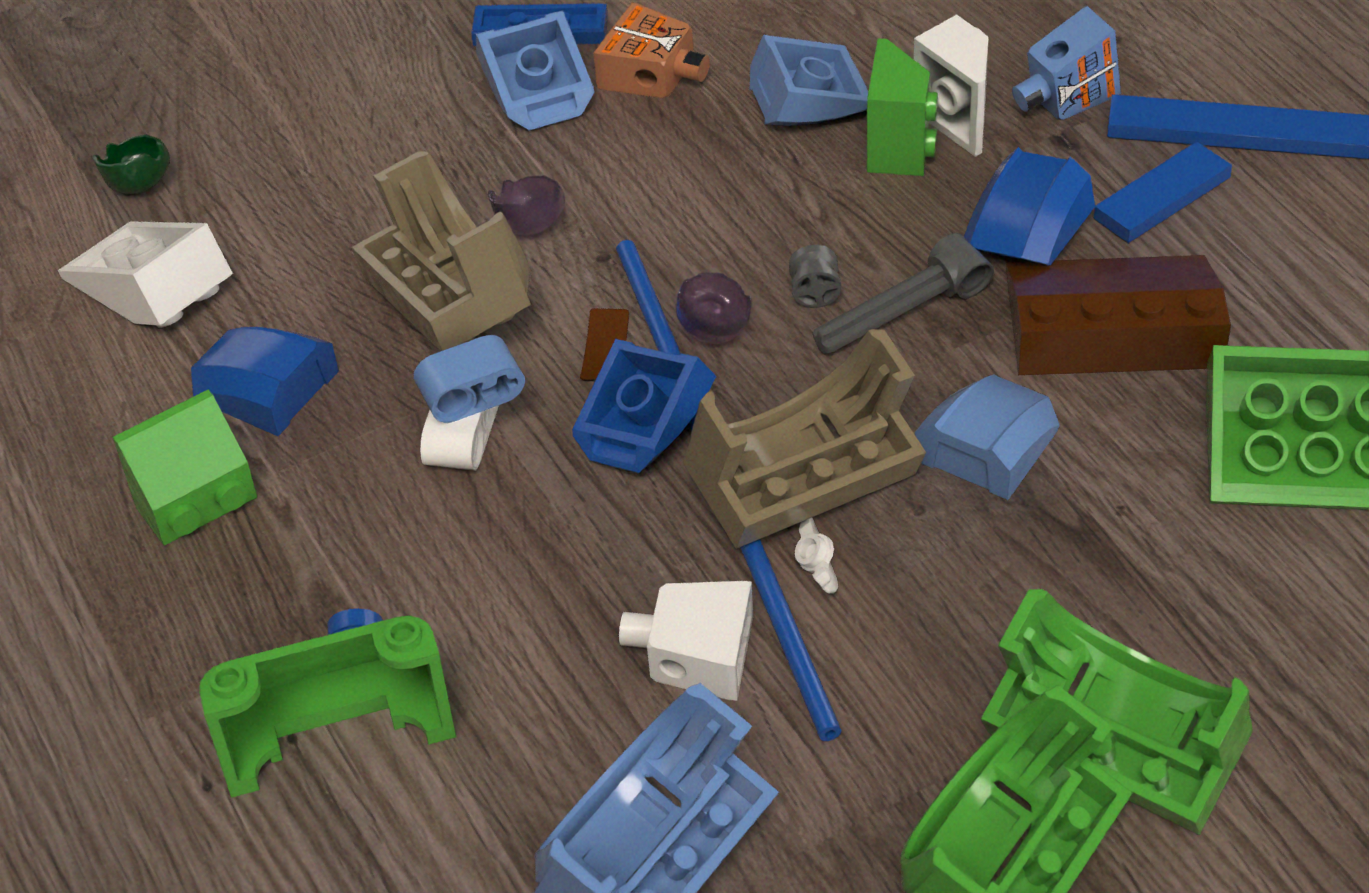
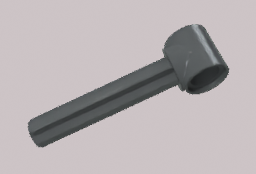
M960 233L949 234L942 238L931 250L928 258V268L816 328L813 331L814 341L822 353H832L862 337L867 331L882 326L940 293L948 297L955 294L965 299L974 297L990 283L994 274V267Z

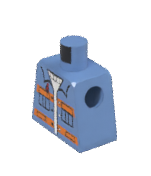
M1088 6L1084 7L1030 47L1027 53L1030 78L1012 88L1013 97L1023 111L1027 112L1042 104L1056 119L1062 120L1112 99V94L1120 95L1121 88L1115 30Z

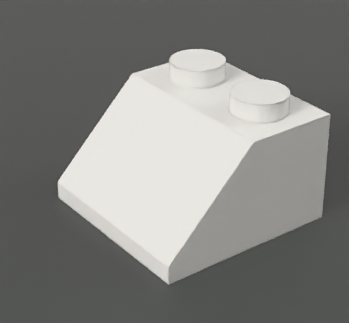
M955 15L914 38V60L930 72L929 92H938L936 121H929V123L976 157L982 153L988 36L980 29Z

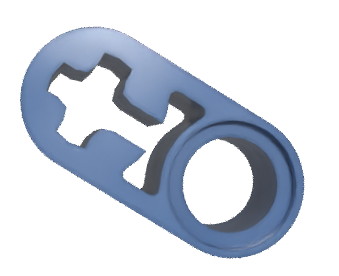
M495 335L482 336L430 355L423 359L414 371V381L436 420L444 423L455 422L509 402L519 395L525 385L524 374L504 340Z

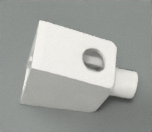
M725 581L665 584L659 589L654 615L623 612L620 622L619 643L622 646L647 648L650 677L656 682L683 689L701 683L717 697L737 701L753 621L752 582Z

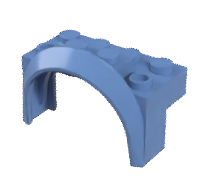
M699 683L688 687L615 760L535 853V880L539 885L534 893H697L779 793V791L733 754L752 728V725L703 684ZM645 777L655 778L680 799L681 807L670 801L651 785Z

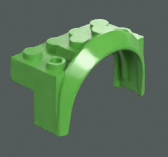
M1029 589L998 645L1008 670L981 717L987 732L993 734L1016 712L1050 688L1059 685L1068 692L1082 664L1090 662L1073 697L1113 728L1103 743L1087 758L1132 792L1128 801L1200 835L1253 732L1249 712V689L1236 677L1232 681V688L1206 682L1162 664L1084 623L1064 609L1048 591ZM1196 723V725H1195V727H1194V729H1193V731H1192L1190 737L1188 738V736H1189V734H1190V732H1191V730H1192L1194 724Z
M1059 685L1046 690L1016 712L963 764L917 823L901 853L902 890L906 893H1067L1132 795L1130 790L1087 758L1103 743L1113 727ZM1001 781L1015 794L1026 800L1030 804L1031 811L1025 809L1004 793L994 782ZM1031 824L1029 833L997 880L990 883L1003 861Z

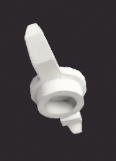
M809 518L800 523L799 533L801 539L795 548V558L804 570L814 573V580L821 585L824 591L833 594L838 589L837 578L830 562L834 552L833 542L829 537L819 533L813 518Z

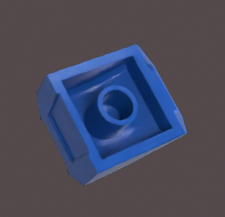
M1018 147L1003 160L991 177L974 209L964 237L979 251L1051 265L1095 208L1091 175L1072 157L1066 160L1023 152Z
M240 327L228 330L191 367L193 396L209 389L223 413L276 436H279L288 427L290 420L324 384H328L339 372L333 343L298 332L263 327Z
M615 339L573 426V437L590 461L640 473L687 426L696 414L700 400L709 392L717 376L697 356L683 353L680 355L635 346L632 342Z

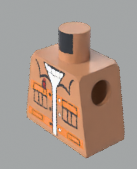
M633 2L593 52L597 88L658 98L669 96L682 77L699 82L704 81L710 66L708 55L693 51L692 28L689 24Z

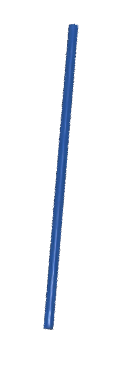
M631 240L620 242L616 247L617 254L658 351L680 355L679 347L634 242ZM696 414L688 423L691 428V431L694 425ZM758 539L740 547L819 738L822 741L834 740L841 734V728L762 542Z

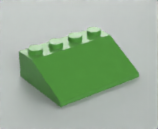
M1213 345L1207 361L1206 396L1210 503L1369 510V351Z

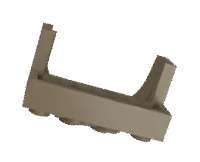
M418 151L373 176L393 225L351 248L365 279L440 351L471 341L473 337L494 325L508 322L517 312L531 305L527 296L531 279L530 266L504 214L500 211L488 222L477 227L452 192L429 152Z
M871 329L867 331L848 358L833 372L798 396L759 415L727 424L715 406V395L712 391L707 392L700 400L691 432V440L683 464L736 549L916 474L926 451L899 412L915 375L885 330ZM824 415L828 416L841 437L834 438L822 419Z

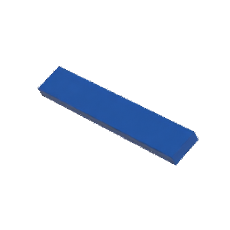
M1112 94L1107 137L1181 144H1193L1197 141L1205 146L1369 159V115Z

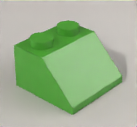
M878 38L867 97V172L924 176L926 157H935L937 129H930L929 121H936L938 92H929L930 72L888 39Z
M209 389L113 437L135 507L164 546L257 498L248 461Z

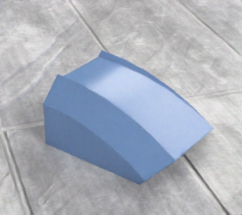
M563 10L547 14L544 18L497 31L493 29L476 34V54L489 85L508 118L524 128L532 130L582 115L594 94V88Z
M763 35L750 66L749 90H753L765 117L764 124L786 126L814 124L852 116L867 110L869 91L845 45Z
M990 375L958 390L945 399L915 431V436L926 451L921 464L946 471L986 488L992 494L1009 500L1057 433L1060 424L1048 396L996 375Z

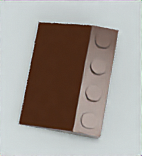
M1205 255L1054 260L1051 265L1032 261L1006 262L1018 375L1207 369V361L1213 345L1228 346L1231 322L1224 288Z

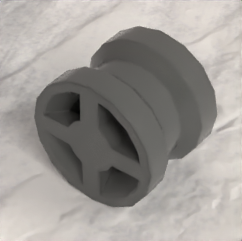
M807 245L792 254L789 260V272L792 277V296L796 302L810 308L824 307L834 302L841 293V281L837 274L838 259L834 251L822 245Z

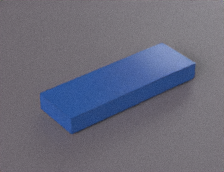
M607 4L475 6L471 32L473 46H476V34L508 28L544 18L547 14L561 10L564 12L576 44H600L606 37Z
M1196 141L1095 205L1093 219L1129 243L1229 179L1232 164Z

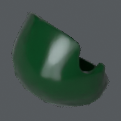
M147 134L130 137L117 145L108 143L104 160L97 154L93 155L92 158L108 187L128 195L143 193L155 186L163 178L170 164V154L166 145L159 138Z

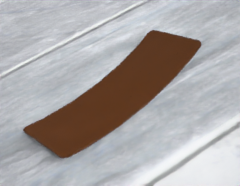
M592 308L590 310L580 379L596 380L615 339L626 341L629 322L628 309Z

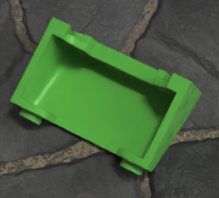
M395 617L226 661L212 667L205 673L200 682V697L204 716L231 798L260 790L258 773L262 765L269 759H271V763L283 760L278 738L389 708L394 730L406 727L405 723L414 724L423 730L428 745L456 737L435 637L429 624L418 617Z

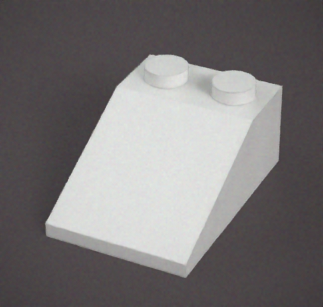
M132 221L58 270L63 280L134 324L156 325L158 328L169 326L178 321L183 316L182 310L191 303L213 296L219 290L218 284L233 274L207 223Z

